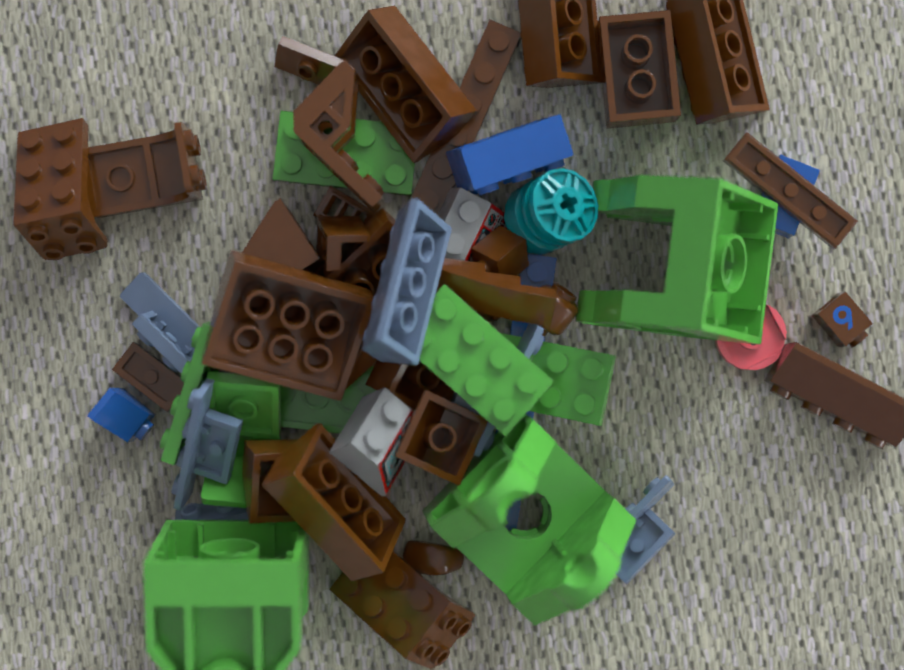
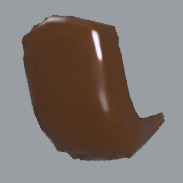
M410 540L404 548L403 559L420 574L438 576L459 570L463 565L464 554L457 547L452 548L443 544Z

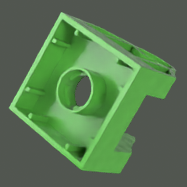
M635 175L612 180L593 181L592 188L598 202V213L606 214L607 218L672 226L664 293L631 290H580L577 302L578 313L575 317V322L688 338L761 345L778 203L721 178Z
M527 414L520 419L506 436L498 431L490 448L487 451L483 450L479 457L474 456L471 459L460 486L449 482L422 510L430 527L452 548L457 547L506 594L512 605L534 626L567 611H577L584 608L607 588L619 571L622 553L636 522V519L618 501L588 475ZM530 494H541L543 496L540 499L542 504L541 524L537 528L533 527L528 530L516 528L508 530L505 527L508 524L506 516L511 504L517 499H523Z
M248 519L165 521L143 562L146 652L161 670H285L300 651L302 643V618L308 612L310 603L309 535L297 522L249 523Z

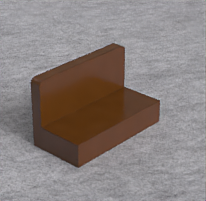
M317 216L316 251L326 271H341L342 243L370 242V233L359 216Z

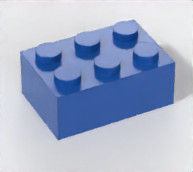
M561 114L541 118L446 151L457 188L470 191L474 195H482L499 189L498 182L500 181L503 184L511 182L513 184L531 178V170H535V173L560 168L565 166L563 159L574 155Z

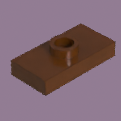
M282 36L278 43L274 67L319 85L343 59Z

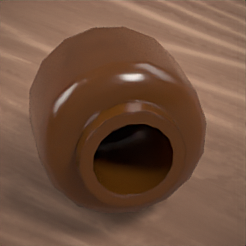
M554 282L552 286L547 284L540 286L541 288L557 290V301L551 327L540 325L544 328L542 333L544 337L548 333L553 335L564 333L578 313V307L575 303L577 297L564 286Z

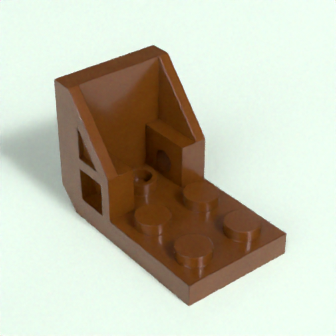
M344 59L293 111L294 133L302 145L376 214L385 206L382 197L384 195L383 188L369 174L362 178L357 173L359 170L357 163L343 150L355 137L359 88L355 69ZM326 129H332V132L328 135L323 132Z

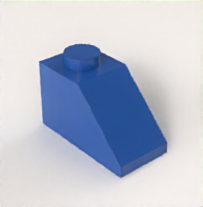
M109 388L87 416L124 441L134 442L136 438L140 441L143 440L152 430L154 424L150 421L156 414L124 388Z

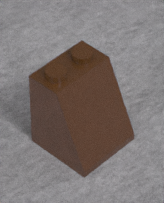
M281 199L273 203L242 253L311 273L322 264L312 243L288 206Z

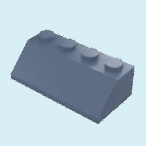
M411 198L397 213L395 224L390 232V244L386 259L381 267L382 274L378 290L373 298L368 328L364 332L362 350L380 362L418 365L452 230L431 209L415 198Z

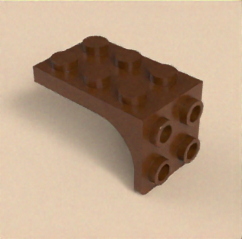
M83 118L18 132L13 225L45 260L55 261L76 254H89L96 250L105 249L108 245L107 237L100 230L94 219L88 198L89 126Z
M183 122L174 123V130L163 134L88 147L87 189L94 219L203 200L202 190H207L205 172L203 169H199L196 156L201 155L198 135H194L192 129H189Z
M394 550L384 573L351 581L342 572L329 589L400 655L429 669L440 666L446 661L450 654L449 649L458 638L463 637L470 630L471 621L475 616L470 609L460 605L434 586Z

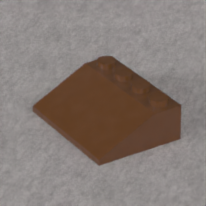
M231 250L219 285L201 363L202 365L341 401L372 313L374 297L369 289Z

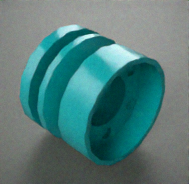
M564 168L549 170L536 179L523 184L510 194L505 204L504 220L507 229L525 238L527 252L537 255L552 253L566 245L583 239L593 230L598 219V202L593 188L580 174Z

